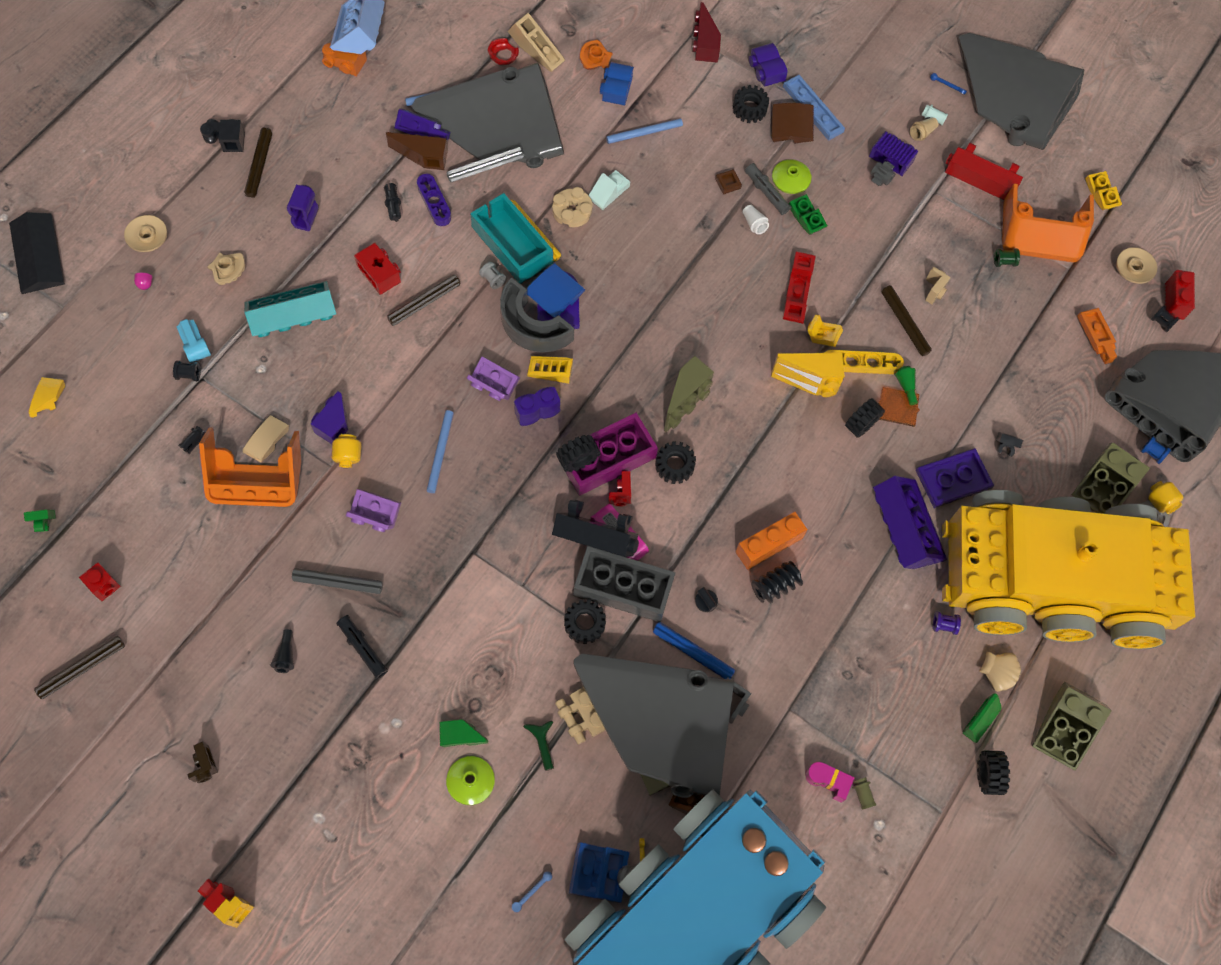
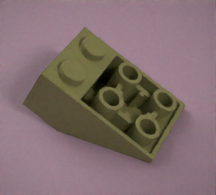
M696 356L690 359L679 371L664 426L665 432L671 427L673 429L680 424L681 418L685 414L689 415L695 409L696 403L699 400L704 401L711 392L710 387L713 384L714 372Z
M1111 442L1097 458L1071 495L1088 501L1090 508L1095 512L1105 514L1106 510L1111 507L1122 505L1149 471L1150 467Z
M1064 681L1049 707L1032 747L1076 771L1112 710L1103 702Z

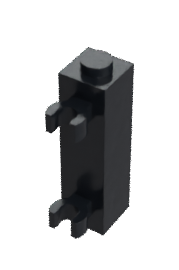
M579 500L569 501L568 513L556 514L552 531L554 536L623 557L633 556L638 549L639 540L637 539L639 534L628 531L633 518L631 515L619 514L617 527L580 517L584 502Z

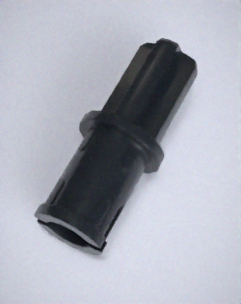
M389 183L390 190L388 184L384 186L385 206L388 208L389 219L397 222L401 218V200L398 198L397 186L394 183Z

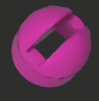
M135 273V285L141 290L148 289L152 284V275L148 273Z

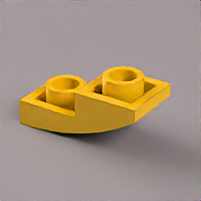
M1106 171L1091 174L1085 178L1091 194L1094 195V200L1102 210L1122 205L1117 187H1111Z

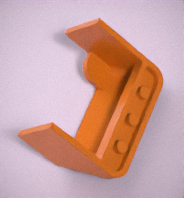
M1013 184L1003 202V249L1012 250L1013 248H1018L1020 255L1066 262L1079 261L1085 252L1094 223V195L1088 196L1080 210L1074 214L1072 222L1033 217L1031 205L1026 202L1017 201L1018 184Z
M213 427L207 429L199 442L204 493L209 502L227 505L288 507L295 502L301 468L299 431H294L287 446V451L281 453L278 458V466L235 464L234 455L230 450L215 448Z

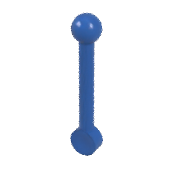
M936 73L930 75L932 81L937 80L962 94L967 92L965 89L938 77Z

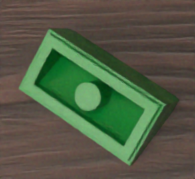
M996 693L991 694L985 699L962 731L974 743H978L1002 709L999 696Z

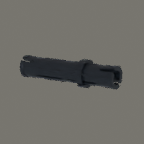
M349 615L340 618L336 624L347 637L346 642L354 647L375 676V679L383 677L388 672V669L364 638L365 634L363 631L358 630Z

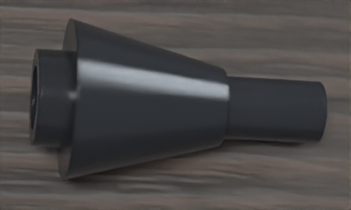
M289 629L283 630L282 641L270 664L278 673H288L294 669L291 645L293 631Z

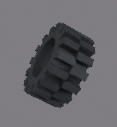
M748 85L747 89L743 86L741 90H737L732 109L737 118L741 117L742 122L746 119L748 120L747 123H751V120L757 123V120L761 121L766 116L769 97H767V92L763 93L764 89L760 88L758 90V86L755 85L754 88H751V85ZM751 101L756 103L758 106L749 107L745 105L744 102Z
M871 398L852 414L845 423V426L859 438L875 425L879 418L883 416V413H885V409Z
M582 435L580 438L579 436L576 437L573 441L569 440L568 444H563L562 448H559L558 452H556V456L565 472H572L592 464V461H596L601 452L592 436Z
M672 441L671 445L668 442L665 444V447L662 446L657 453L655 463L656 472H659V477H665L664 481L667 483L669 480H672L671 484H675L676 481L681 484L684 479L687 481L692 476L696 464V456H694L693 449L689 451V445L683 447V442L676 445V441ZM672 456H678L683 460L684 466L680 469H672L668 466L667 460Z
M582 599L577 604L576 602L572 603L571 608L568 607L564 617V626L571 640L574 638L576 643L580 641L583 644H587L589 641L593 643L596 638L599 639L601 634L604 633L606 615L603 613V608L598 607L597 602L593 604L589 599H587V602H583ZM581 614H588L593 618L594 625L587 630L580 629L576 624L577 617Z
M981 751L979 755L980 760H978L979 768L977 767L981 792L984 795L1007 794V789H1009L1008 782H1010L1007 755H1005L1004 751Z

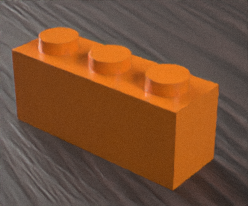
M793 512L740 542L735 552L746 569L749 570L803 539L808 529L797 513Z

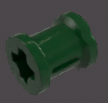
M1018 248L995 250L994 264L996 267H1001V265L1016 267L1019 265L1020 252Z

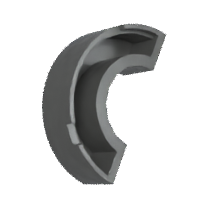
M513 278L506 283L500 298L501 320L505 332L513 342L530 351L552 352L562 349L574 341V327L559 315L548 321H538L529 317L523 310L528 303L527 289Z

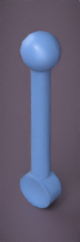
M549 871L544 872L543 878L519 902L512 904V910L520 912L522 905L546 881L548 882L552 879V873Z

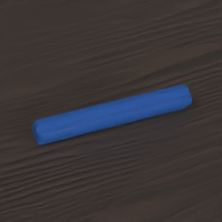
M658 622L654 627L653 633L722 678L731 679L734 675V668L662 622Z

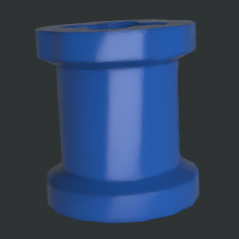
M1153 436L1140 452H1146L1156 460V463L1160 464L1170 453L1171 449L1165 448L1155 441L1156 438Z

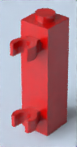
M972 143L968 144L966 150L958 147L954 154L950 153L945 162L948 165L945 173L1002 200H1005L1013 184H1018L1019 187L1023 179L1022 176L1016 174L1020 167L1019 165L1012 163L1010 169L1007 170L973 154L976 145Z

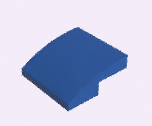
M554 263L528 286L527 295L555 318L558 315L560 316L569 304L572 306L585 289Z
M577 843L569 894L621 903L623 890L618 885L617 876L619 870L628 864L629 852L610 847Z

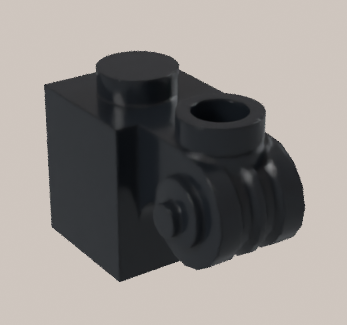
M208 119L206 123L201 125L200 132L206 143L213 144L218 139L223 152H243L245 131L241 120L229 119L218 122L215 119Z

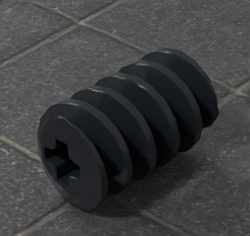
M789 561L782 563L781 567H775L774 572L768 571L766 576L761 575L759 581L753 580L751 586L761 603H764L766 599L771 604L773 603L772 595L780 599L779 591L787 595V586L794 591L796 589L794 582L802 586L803 580L796 565Z

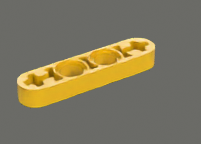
M827 350L824 352L842 353L844 372L895 374L904 365L902 356L897 353ZM854 358L857 361V365H849L846 359ZM875 359L878 363V366H870L867 363V360ZM890 361H894V364H897L896 367H893Z

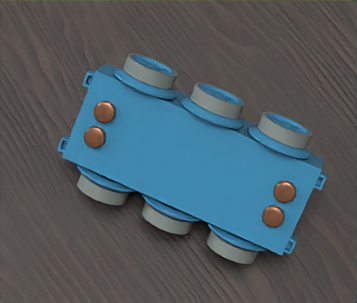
M712 789L673 829L685 841L683 852L702 834L704 835L687 854L663 876L680 855L677 854L669 857V854L658 844L619 883L620 887L629 896L631 895L628 903L629 908L649 890L623 919L609 931L626 910L623 909L615 912L616 910L604 899L564 940L576 951L573 959L574 963L593 945L595 946L577 965H770L771 963L758 951L761 943L758 938L762 934L764 938L774 936L787 949L825 911L826 906L814 895L816 889L814 882L823 874L825 860L814 849L811 852L765 805L768 801L757 790L753 792L750 789L718 821L717 819L735 800L724 801Z

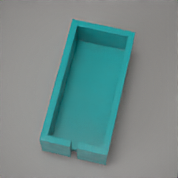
M505 193L489 202L490 218L486 204L470 213L471 226L519 284L553 264V249Z

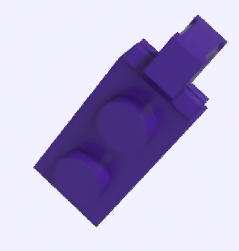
M402 108L398 110L395 129L410 135L437 136L449 140L451 132L441 129V124L437 123V121Z

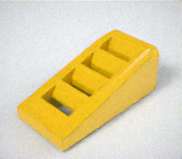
M531 356L527 377L569 384L573 359ZM536 363L540 364L539 371H534ZM544 365H548L547 371H543ZM553 366H556L555 372H551ZM561 367L565 368L564 372H560Z

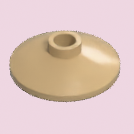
M144 215L133 219L124 231L127 245L138 252H150L159 248L167 237V228L164 222L151 215Z
M1127 248L1117 257L1116 266L1123 278L1132 283H1147L1157 273V263L1154 257L1141 248Z

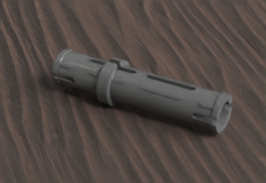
M755 163L750 164L745 169V173L755 183L754 186L763 192L781 215L786 214L791 209V206L769 182V177L763 175Z

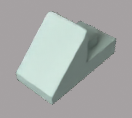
M617 170L609 176L602 173L590 192L589 197L594 204L604 210L630 187V181Z

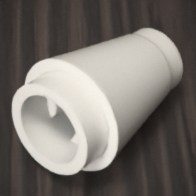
M748 205L743 209V214L753 233L762 234L768 229V218L756 208Z

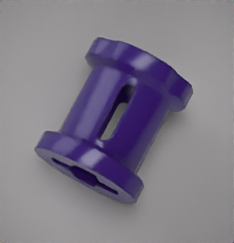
M936 611L932 624L933 631L938 632L942 630L958 635L961 626L960 615L950 616Z

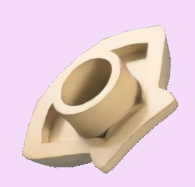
M219 253L207 268L213 271L216 283L225 285L226 283L236 281L245 270V260L241 253L230 255Z
M987 652L979 672L986 674L993 689L999 692L1008 690L1016 684L1021 668L1014 653L994 655Z

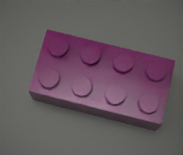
M636 412L590 434L601 452L600 456L597 457L596 461H592V464L586 465L585 468H579L578 471H568L566 474L578 495L581 496L621 476L622 471H631L656 459L658 447Z

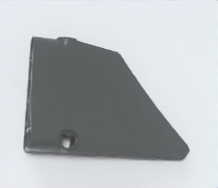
M539 63L520 69L508 67L504 70L416 98L412 104V109L417 114L440 123L441 129L451 132L450 140L479 160L519 146L523 150L524 157L516 161L526 163L529 168L540 167L544 163L545 158L548 160L564 155L549 92Z
M580 654L573 660L574 667L585 691L627 769L666 782L672 787V793L678 797H691L693 793L706 796L712 789L720 796L734 680L708 677L701 670L590 654Z

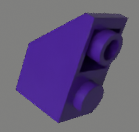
M339 391L334 396L328 398L325 407L320 413H316L311 420L313 432L330 444L339 435L346 434L348 431L345 403Z

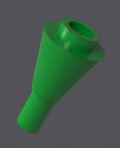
M903 366L898 369L895 376L907 394L909 405H915L918 403L915 394L916 369L910 366Z

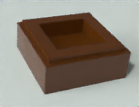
M734 169L717 174L715 177L723 194L739 190L742 187Z

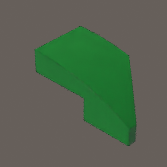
M465 720L439 722L440 746L442 747L488 744V739Z

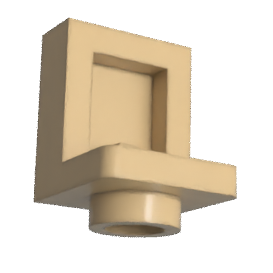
M935 267L930 270L926 278L928 282L934 285L926 298V301L930 304H933L937 298L939 300L942 299L947 291L945 287L951 278L945 272Z

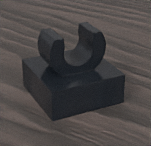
M998 432L996 440L1001 443L997 446V452L1001 453L1002 449L1008 446L1010 449L1008 455L1012 457L1015 454L1014 447L1021 448L1023 440Z

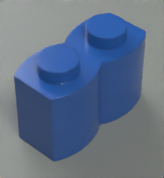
M611 62L610 67H606L604 73L606 81L605 83L602 82L600 87V94L603 95L602 101L626 105L633 78V66Z

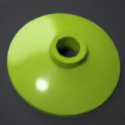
M797 160L781 161L774 167L772 172V180L775 186L788 194H798L805 191L812 179L809 168Z
M467 756L457 760L450 767L446 778L448 792L454 800L464 805H476L486 800L491 794L495 783L494 772L491 766L485 760L476 756ZM468 775L475 777L472 783H467L465 779Z

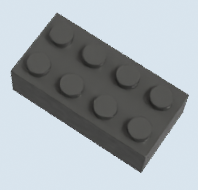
M587 546L574 586L573 596L585 600L589 599L598 604L661 622L676 572Z

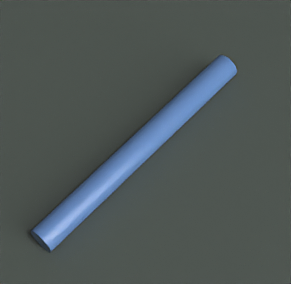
M681 118L609 135L606 136L608 144L681 127L683 122Z
M449 410L445 411L427 486V492L435 493L454 414Z

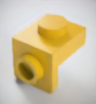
M815 314L813 320L808 324L807 331L812 343L835 347L843 332V328L841 325L822 322L820 315Z

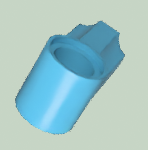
M186 319L181 321L176 328L183 341V349L189 362L193 363L211 356L204 338L201 337L194 320Z

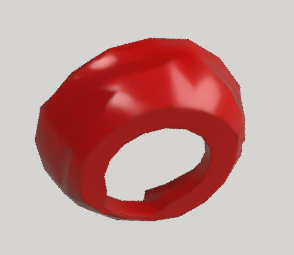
M500 38L490 43L488 53L495 63L505 66L516 60L519 49L518 47H513L508 42V39ZM508 49L512 52L508 60L496 57V54L501 50Z

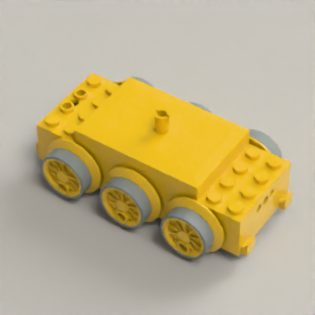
M990 490L976 494L972 500V507L961 506L949 521L945 520L942 524V537L949 538V586L946 584L942 588V601L949 602L950 607L967 608V612L974 616V629L978 632L990 635L1022 633L1027 629V616L1035 615V619L1042 623V635L1044 638L1052 641L1082 642L1091 640L1096 637V623L1103 622V626L1111 632V643L1114 646L1126 649H1150L1160 647L1166 643L1165 629L1175 630L1195 618L1189 529L1164 527L1162 523L1158 522L1156 509L1151 506L1142 504L1118 505L1106 510L1105 514L1092 513L1089 502L1080 498H1051L1041 502L1039 507L1024 506L1023 497L1016 492Z

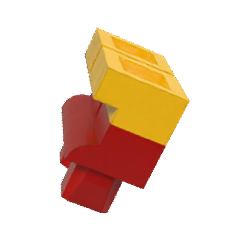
M207 879L198 889V892L206 899L202 904L226 925L237 928L254 908L247 900L237 896L234 897V889L223 883L219 884L211 879Z

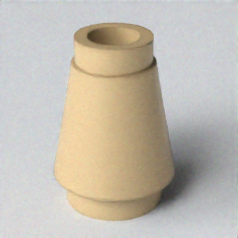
M932 117L913 123L910 128L911 137L916 141L924 140L938 127L937 119Z

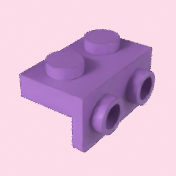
M481 357L473 374L468 375L467 379L472 381L471 386L480 391L483 388L490 391L489 396L500 401L501 399L509 400L520 377L487 358Z
M357 489L351 510L347 511L346 516L352 518L351 522L360 525L368 523L373 525L372 529L385 532L394 528L401 502Z

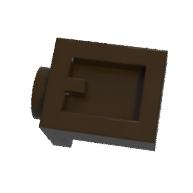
M202 741L193 745L195 750L193 754L194 762L198 768H201L187 774L189 780L197 783L206 782L212 778L213 774L218 773L210 747Z

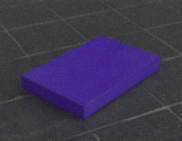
M976 448L917 467L915 470L933 508L994 487Z

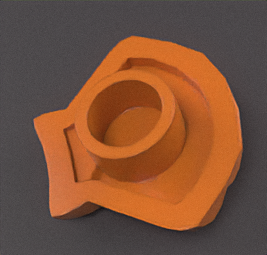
M593 40L585 43L581 48L580 61L587 70L599 67L608 68L613 53L607 52L599 40Z

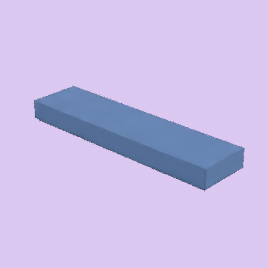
M800 75L784 82L783 88L796 103L814 105V124L828 141L844 133L845 127Z

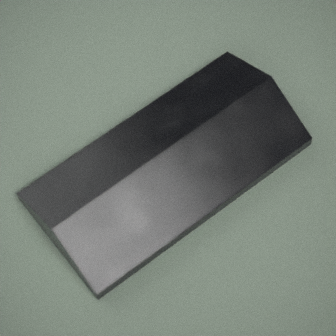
M26 212L9 222L21 294L65 285L53 215L51 213Z

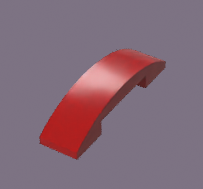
M797 251L795 253L784 305V320L804 323L815 255Z

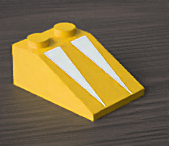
M778 353L771 371V377L810 394L831 397L837 394L845 377L842 353Z

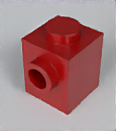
M98 562L79 577L101 602L121 587Z

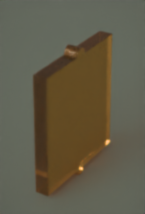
M883 387L881 400L878 404L885 409V413H883L879 420L915 427L917 413L920 411L918 403L909 405L907 394L904 391ZM916 394L917 401L919 402V394Z

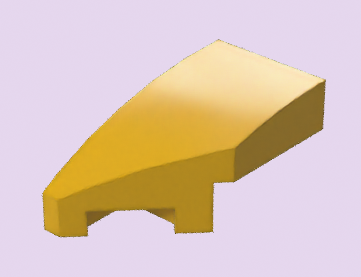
M41 378L28 412L30 417H36L37 412L45 409L50 411L56 409L54 402L58 400L65 388L64 380Z

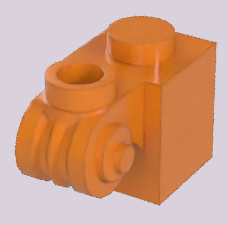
M331 43L323 46L322 63L329 68L335 66L345 74L357 77L367 61L366 52L356 54L332 50L330 48Z

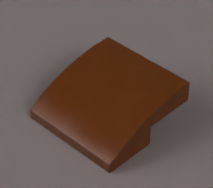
M804 103L773 104V142L793 140L794 144L814 141V105Z

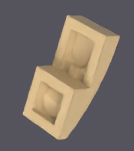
M270 415L243 448V453L259 462L264 461L275 450V444L289 431V425Z

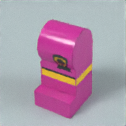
M822 762L813 763L806 770L805 774L809 784L813 786L821 785L835 792L832 799L841 803L846 800L855 778Z

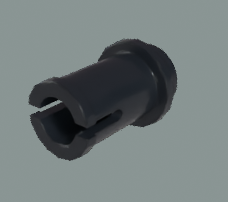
M198 426L191 428L192 432L178 445L189 455L206 433Z

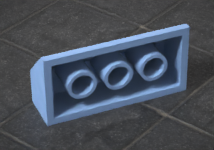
M348 0L341 5L330 48L336 51L356 54L372 50L376 45V38L379 34L378 30L382 14L384 13L385 2L383 0Z

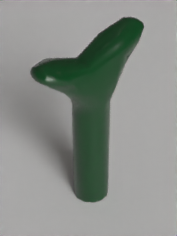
M548 721L542 726L525 724L523 727L530 731L537 740L544 770L554 769L546 740L547 732L552 726L553 721Z

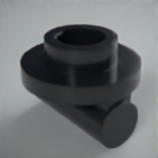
M705 587L697 591L695 604L700 611L711 612L718 606V598L713 591L706 590Z

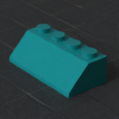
M327 281L244 302V312L251 334L258 337L268 336L270 332L279 330V332L291 329V326L298 324L300 326H307L317 319L321 321L333 318V315H336Z

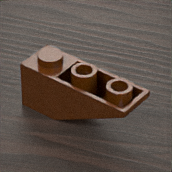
M386 132L388 147L423 168L445 170L448 153L446 138Z

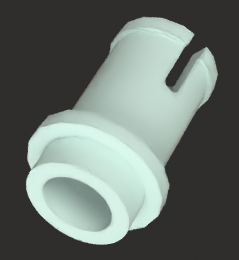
M931 104V106L926 105L922 116L925 117V120L926 118L934 117L939 124L943 125L948 114L933 108Z

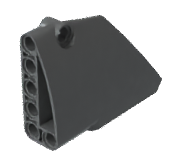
M973 33L959 36L958 39L969 72L978 115L1009 133L1008 142L1011 145L1021 146L1026 142L1028 146L1044 150L1077 100L1085 70L1046 59L1044 54Z
M1185 350L1151 351L1134 366L1127 368L1113 381L1112 386L1105 394V400L1148 437L1152 438L1154 436L1156 438L1155 441L1165 448H1170L1169 454L1180 462H1189L1206 449L1221 427V353Z

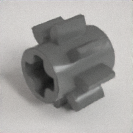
M885 161L883 164L878 162L871 171V175L874 176L871 181L878 186H882V184L887 186L896 175L892 171L895 166L888 161Z

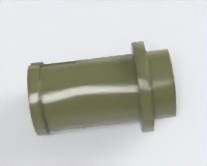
M866 777L853 781L854 786L852 787V789L856 790L862 810L876 806L869 787L871 782H868Z

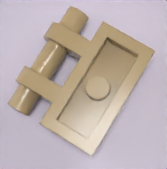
M584 687L570 694L573 704L567 706L564 699H560L555 703L559 709L558 714L560 718H564L569 727L568 732L570 736L575 738L578 745L586 741L582 732L588 730L593 738L605 731ZM578 711L583 723L577 724L572 715L573 713Z

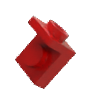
M630 471L621 472V479H617V492H609V504L617 507L631 504Z

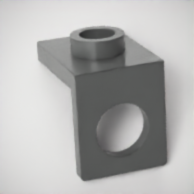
M735 682L733 693L741 697L742 700L729 719L731 724L737 715L741 717L744 715L749 707L746 701L751 695L749 691Z

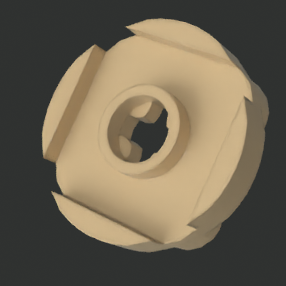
M579 187L566 189L554 196L552 213L558 223L562 224L563 222L568 224L569 227H579L588 222L593 204L591 198L584 193L583 189ZM570 205L576 206V210L573 211L572 209H568V207Z

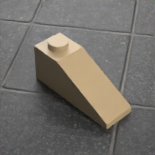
M529 13L508 30V33L519 47L550 72L565 61Z

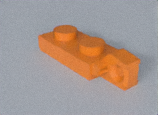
M1095 308L1080 312L1077 317L1097 355L1100 354L1105 364L1112 363L1117 358L1114 351L1116 349V340L1100 309Z

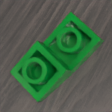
M807 194L788 203L791 206L790 210L809 235L828 226L819 208L814 209Z

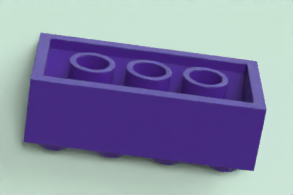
M893 476L874 486L875 500L882 509V518L890 530V539L896 546L900 564L907 569H917L946 561L947 557L917 481Z

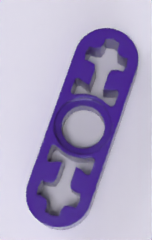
M430 174L420 175L417 179L418 191L434 223L438 226L448 225L451 222V212L434 177ZM427 182V184L430 185L429 191L427 190L426 185L423 183ZM431 197H438L440 199L437 203H430L428 201ZM439 209L441 210L442 215L445 216L444 218H441V216L438 215Z

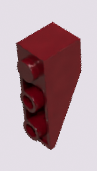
M701 2L700 10H696L695 22H698V25L694 26L693 37H697V40H693L692 52H696L695 61L718 63L721 33L705 4Z

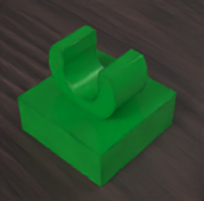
M47 509L24 512V521L34 522V532L49 531L47 520L56 519L55 510Z

